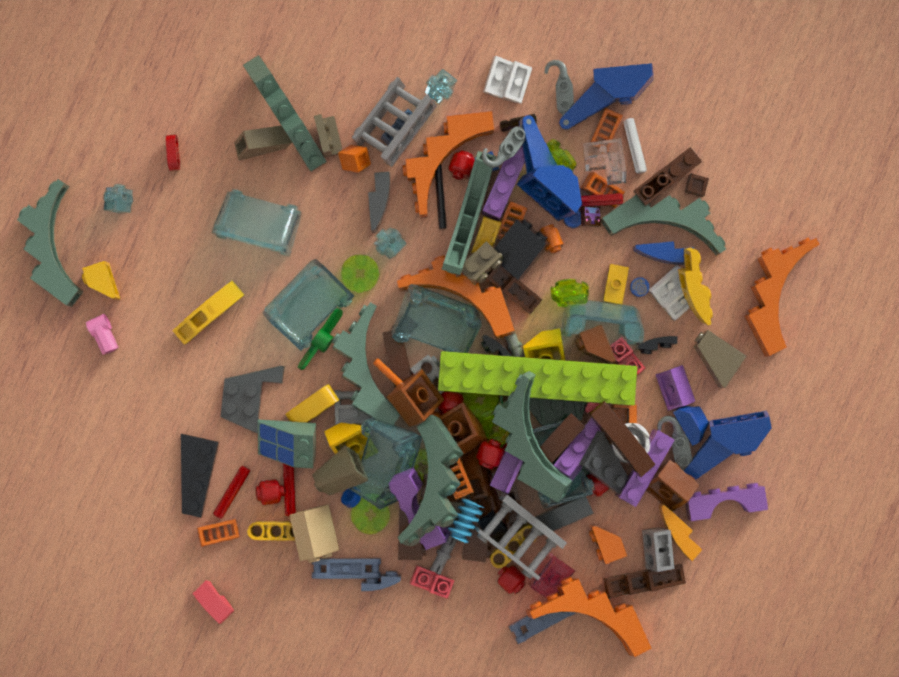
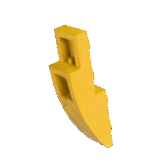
M685 248L683 249L685 268L678 269L682 292L690 309L699 321L706 325H711V319L713 318V312L710 308L711 291L709 287L701 284L703 277L699 267L701 263L700 253L696 249Z
M232 280L188 315L172 331L186 345L244 296L243 292Z

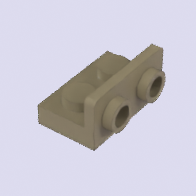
M321 114L315 115L314 119L324 156L337 155L343 149L335 117L323 118Z
M486 241L465 261L462 273L474 285L478 282L481 284L488 277L487 273L490 270H496L502 264L503 255L498 253Z

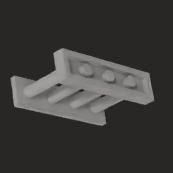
M398 77L389 84L388 90L352 136L359 146L367 142L381 151L382 155L380 157L391 167L437 107L429 96L425 95L422 100H419L403 90L405 85ZM398 96L416 106L411 115H407L392 105ZM387 111L405 122L400 130L397 131L381 120ZM376 126L394 137L389 145L386 146L370 136Z
M503 492L499 497L503 501L501 509L483 531L476 526L477 537L485 544L489 541L523 568L522 573L529 579L534 577L539 580L540 576L534 571L553 547L556 548L558 545L563 549L567 542ZM513 509L518 513L517 519L497 543L490 537V534L508 511L511 512ZM528 521L533 525L532 531L512 555L505 549V546L523 523L526 524ZM543 533L548 537L547 543L527 567L520 561V558L537 536H541Z

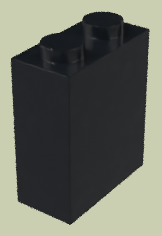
M517 219L494 248L503 255L501 266L518 280L523 279L550 244L547 241L548 237L541 231L536 232L532 228L533 224L526 219Z

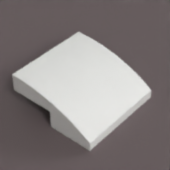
M494 56L483 93L521 104L532 67L517 61L511 62Z
M678 265L649 289L653 297L674 321L690 308L681 289L678 269L681 267Z

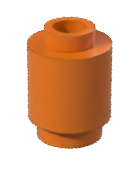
M554 224L542 227L540 231L548 237L547 241L550 242L549 246L545 249L546 252L554 254L561 251V247L564 244L558 229L554 227Z

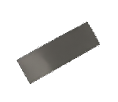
M390 172L374 173L376 192H368L372 233L377 232L387 210L390 196Z
M582 495L535 517L554 531L594 514L586 495Z

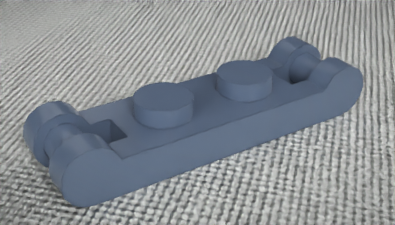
M320 558L319 561L312 562V579L381 578V572L379 571L381 558ZM321 565H326V572H321ZM366 565H371V572H366Z
M577 612L549 613L535 619L528 618L527 615L508 627L511 632H514L517 644H520ZM523 625H525L528 629V631L524 633L520 629V627Z

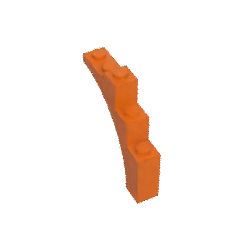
M492 111L447 116V122H443L444 134L448 135L427 137L426 143L423 144L424 155H428V157L405 159L406 165H402L403 175L408 177V181H416V183H412L413 194H417L418 201L414 202L415 212L420 214V218L428 217L427 201L429 190L435 176V171L440 163L442 165L453 151L466 142L478 137L494 134Z
M808 237L798 242L800 246L794 249L792 246L782 251L779 248L775 250L769 248L761 252L762 256L757 258L767 279L764 276L754 281L756 285L752 286L751 289L759 305L749 309V314L744 317L765 357L787 348L779 323V300L782 287L794 265L807 252L820 245L817 238L810 240Z
M445 255L434 258L435 261L431 262L432 270H429V268L418 271L419 274L413 276L407 274L400 277L401 280L397 281L400 291L415 288H432L460 296L471 303L484 316L491 326L496 340L515 334L501 288L489 287L482 293L479 283L474 285L463 273L456 277L455 274L442 270Z
M567 577L561 580V584L556 586L560 594L557 592L547 596L548 600L542 603L536 601L529 605V609L525 610L528 618L531 619L562 611L586 614L608 627L622 642L628 655L636 657L652 649L632 605L621 603L614 607L615 610H613L606 592L594 590L588 593L587 597L579 579Z

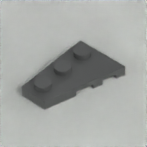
M597 431L579 465L614 493L620 494L629 477L604 433Z

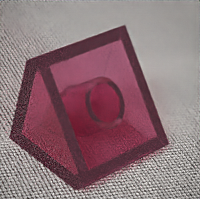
M551 553L536 573L540 576V579L537 580L533 577L529 582V586L546 598L555 592L559 594L556 586L561 584V580L571 577L575 570Z

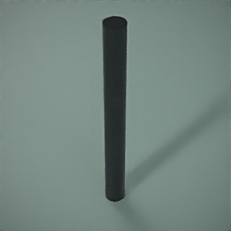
M440 163L435 171L439 229H446L442 165Z

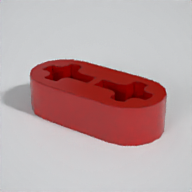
M176 134L166 135L169 171L180 170L178 137Z

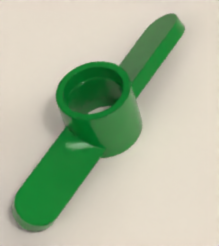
M336 308L311 342L310 348L299 362L298 369L304 370L317 350L325 353L334 339L330 333L342 317L343 311Z

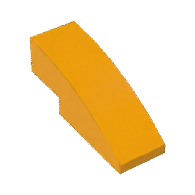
M660 503L658 507L665 528L671 530V539L679 550L689 560L693 561L702 551L688 537L693 530L668 507Z

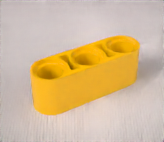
M328 384L292 408L285 415L290 422L308 423L337 403L339 398Z
M256 521L249 525L247 530L248 536L253 540L295 541V537L291 532V521ZM255 525L260 526L262 529V534L259 536L253 533ZM273 526L281 528L280 536L273 534Z
M527 524L519 528L505 546V549L513 555L516 551H511L508 548L509 543L517 541L520 547L526 539L523 536L524 531L529 528L531 529L533 525ZM495 548L490 554V561L496 568H502L512 561L498 548ZM498 553L504 555V560L501 563H496L493 560L494 556Z

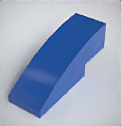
M674 241L640 244L633 247L634 252L651 260L666 264L685 265L683 250L685 248L675 249Z

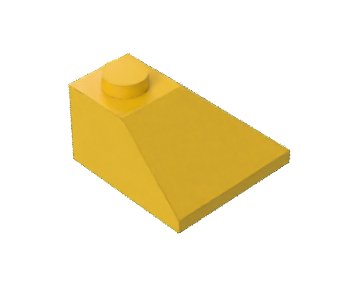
M560 328L541 331L523 346L525 358L566 361Z
M341 422L324 431L328 443L335 454L345 445L358 453L361 461L379 452L363 425Z

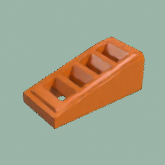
M605 108L590 143L608 150L623 115ZM609 115L615 118L616 121H610L606 119V116ZM603 122L612 125L613 128L609 129L603 126L602 124ZM600 129H602L604 131L609 132L610 135L606 136L602 133H599ZM597 136L606 139V144L596 140Z
M590 172L581 186V189L590 195L604 194L607 187L610 188L607 194H612L613 191L616 194L625 193V191L596 172ZM600 183L603 184L599 192H597L596 190Z
M511 201L509 202L496 239L501 240L504 237L501 234L502 230L508 232L509 228L504 226L505 223L511 226L515 223L508 220L507 217L523 220L527 211L526 207ZM513 209L521 212V215L512 213L510 210Z
M460 457L456 462L458 465L452 467L451 470L453 472L461 471V473L455 476L457 479L464 478V481L460 482L461 485L459 487L467 485V488L459 492L456 490L453 493L455 500L474 493Z
M236 519L197 528L201 547L240 538ZM228 524H231L232 536H229ZM220 526H223L224 538H221ZM212 528L216 530L217 539L215 540L213 539ZM204 530L208 531L210 541L206 542Z

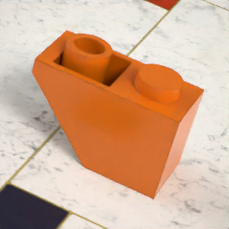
M594 524L590 525L591 531H589L592 542L597 544L598 549L595 551L599 561L603 560L605 564L627 557L619 536Z

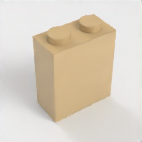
M329 504L290 514L300 561L316 562L320 560V556L321 559L331 557L332 552L339 550Z

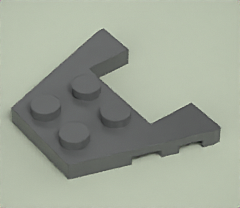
M285 366L225 378L220 417L258 434L263 382L283 383Z

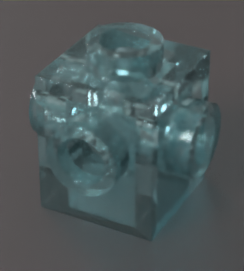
M442 69L436 76L432 75L428 79L425 93L440 104L444 99L448 100L452 96L457 79Z
M121 184L107 187L103 197L105 201L104 210L120 214L130 213L133 203V190L125 189L126 186Z
M391 227L386 230H380L375 236L377 240L373 243L376 245V250L381 255H386L389 259L395 257L407 244L401 238V233Z

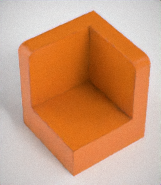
M349 145L338 152L343 170L359 173L371 165L367 147Z
M611 405V409L624 424L637 423V405Z

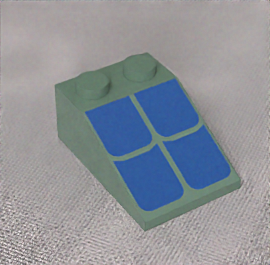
M258 419V454L292 467L313 469L316 457V423Z

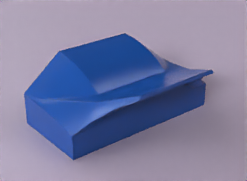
M685 405L679 407L673 413L691 445H696L703 439L709 421L700 406Z

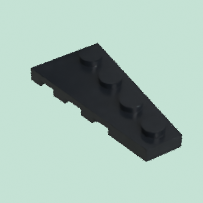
M181 434L182 514L200 518L203 515L218 451V441Z

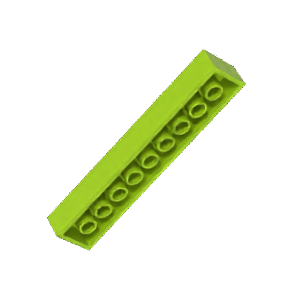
M441 351L438 391L510 396L517 387L515 382L519 375L530 371L536 374L531 387L530 398L602 403L605 401L607 404L635 405L637 366Z

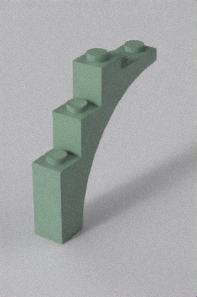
M258 55L243 64L309 170L313 171L327 162L303 121L260 56Z
M481 151L477 152L461 210L442 266V270L451 274L461 275L493 171L492 167L487 166L483 162ZM487 154V158L491 161H494L497 157Z
M57 179V181L50 184L47 194L38 200L37 207L34 208L30 205L24 207L20 211L17 221L35 233L34 236H30L27 239L26 246L24 247L26 252L41 262L40 265H37L32 270L30 279L66 306L72 307L83 291L66 274L56 251L54 240L56 213L62 198L69 189L67 184Z
M635 195L601 219V223L610 236L635 225L649 223L668 224L682 228L695 235L707 244L716 256L726 250L723 238L717 236L714 232L713 224L709 220L706 221L705 217L711 214L709 212L710 207L706 201H702L700 198L680 210L679 202L670 195L653 207L649 206L651 203L645 206Z
M370 302L368 306L364 305L359 312L361 316L359 321H354L348 330L351 332L350 334L343 330L341 334L337 333L332 340L334 344L333 350L351 360L350 363L347 361L341 370L343 372L342 378L361 389L360 391L356 390L350 400L353 401L351 406L391 430L400 414L379 391L367 365L365 351L366 333L369 322L377 307Z
M528 371L523 375H519L515 382L517 387L510 394L508 400L496 406L493 412L495 417L492 422L510 432L505 442L507 443L505 451L523 461L517 479L552 500L560 502L565 497L572 480L562 474L547 459L534 436L530 421L529 400L536 374Z
M430 415L417 426L427 452L428 478L424 497L417 514L409 526L397 537L401 544L407 546H414L419 543L420 538L426 533L433 531L435 525L443 528L451 525L458 516L447 496L452 495L461 483L449 466L455 464L464 453L442 420L433 415Z

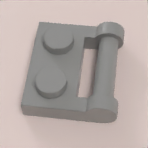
M334 390L339 398V401L335 403V425L341 422L349 424L374 423V419L352 407V404L341 405V399H351L355 391L340 392V390Z

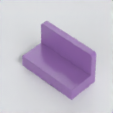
M683 365L655 374L668 411L695 402Z
M505 451L490 486L509 494L523 461Z

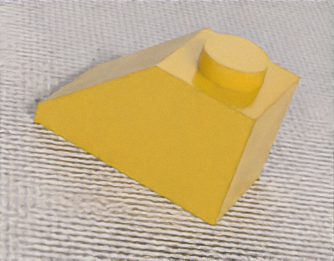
M102 261L82 268V279L85 285L112 299H120L108 262Z

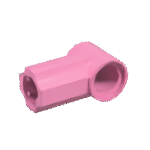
M105 314L86 322L87 329L92 337H95L102 355L111 353L119 348L110 330L112 329L110 321Z

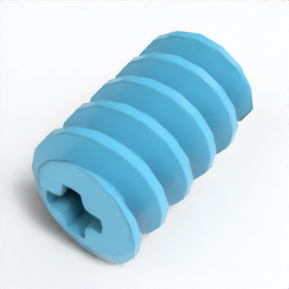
M462 498L461 501L465 506H458L462 512L457 513L458 520L453 521L455 527H448V530L452 533L450 536L468 544L469 540L465 536H472L468 529L476 528L472 522L479 521L475 515H482L483 512L479 507H484L471 500Z

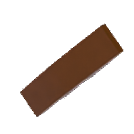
M501 265L496 270L492 269L487 273L488 277L486 279L497 288L500 287L502 292L529 314L543 300Z
M402 329L383 332L390 370L402 381H405L412 376Z
M605 401L589 413L609 443L615 446L622 458L628 461L639 477L645 475L656 465L635 436Z
M572 413L540 446L552 464L586 427Z
M682 564L674 565V569L656 572L648 569L603 578L608 598L626 594L632 595L645 591H656L686 584Z

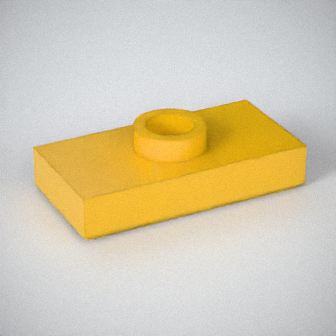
M484 216L471 253L478 250L486 241L493 247L502 222Z
M609 264L603 302L622 305L629 267Z

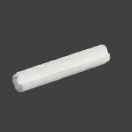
M633 118L624 120L623 124L635 172L641 174L646 172L647 168L635 121Z

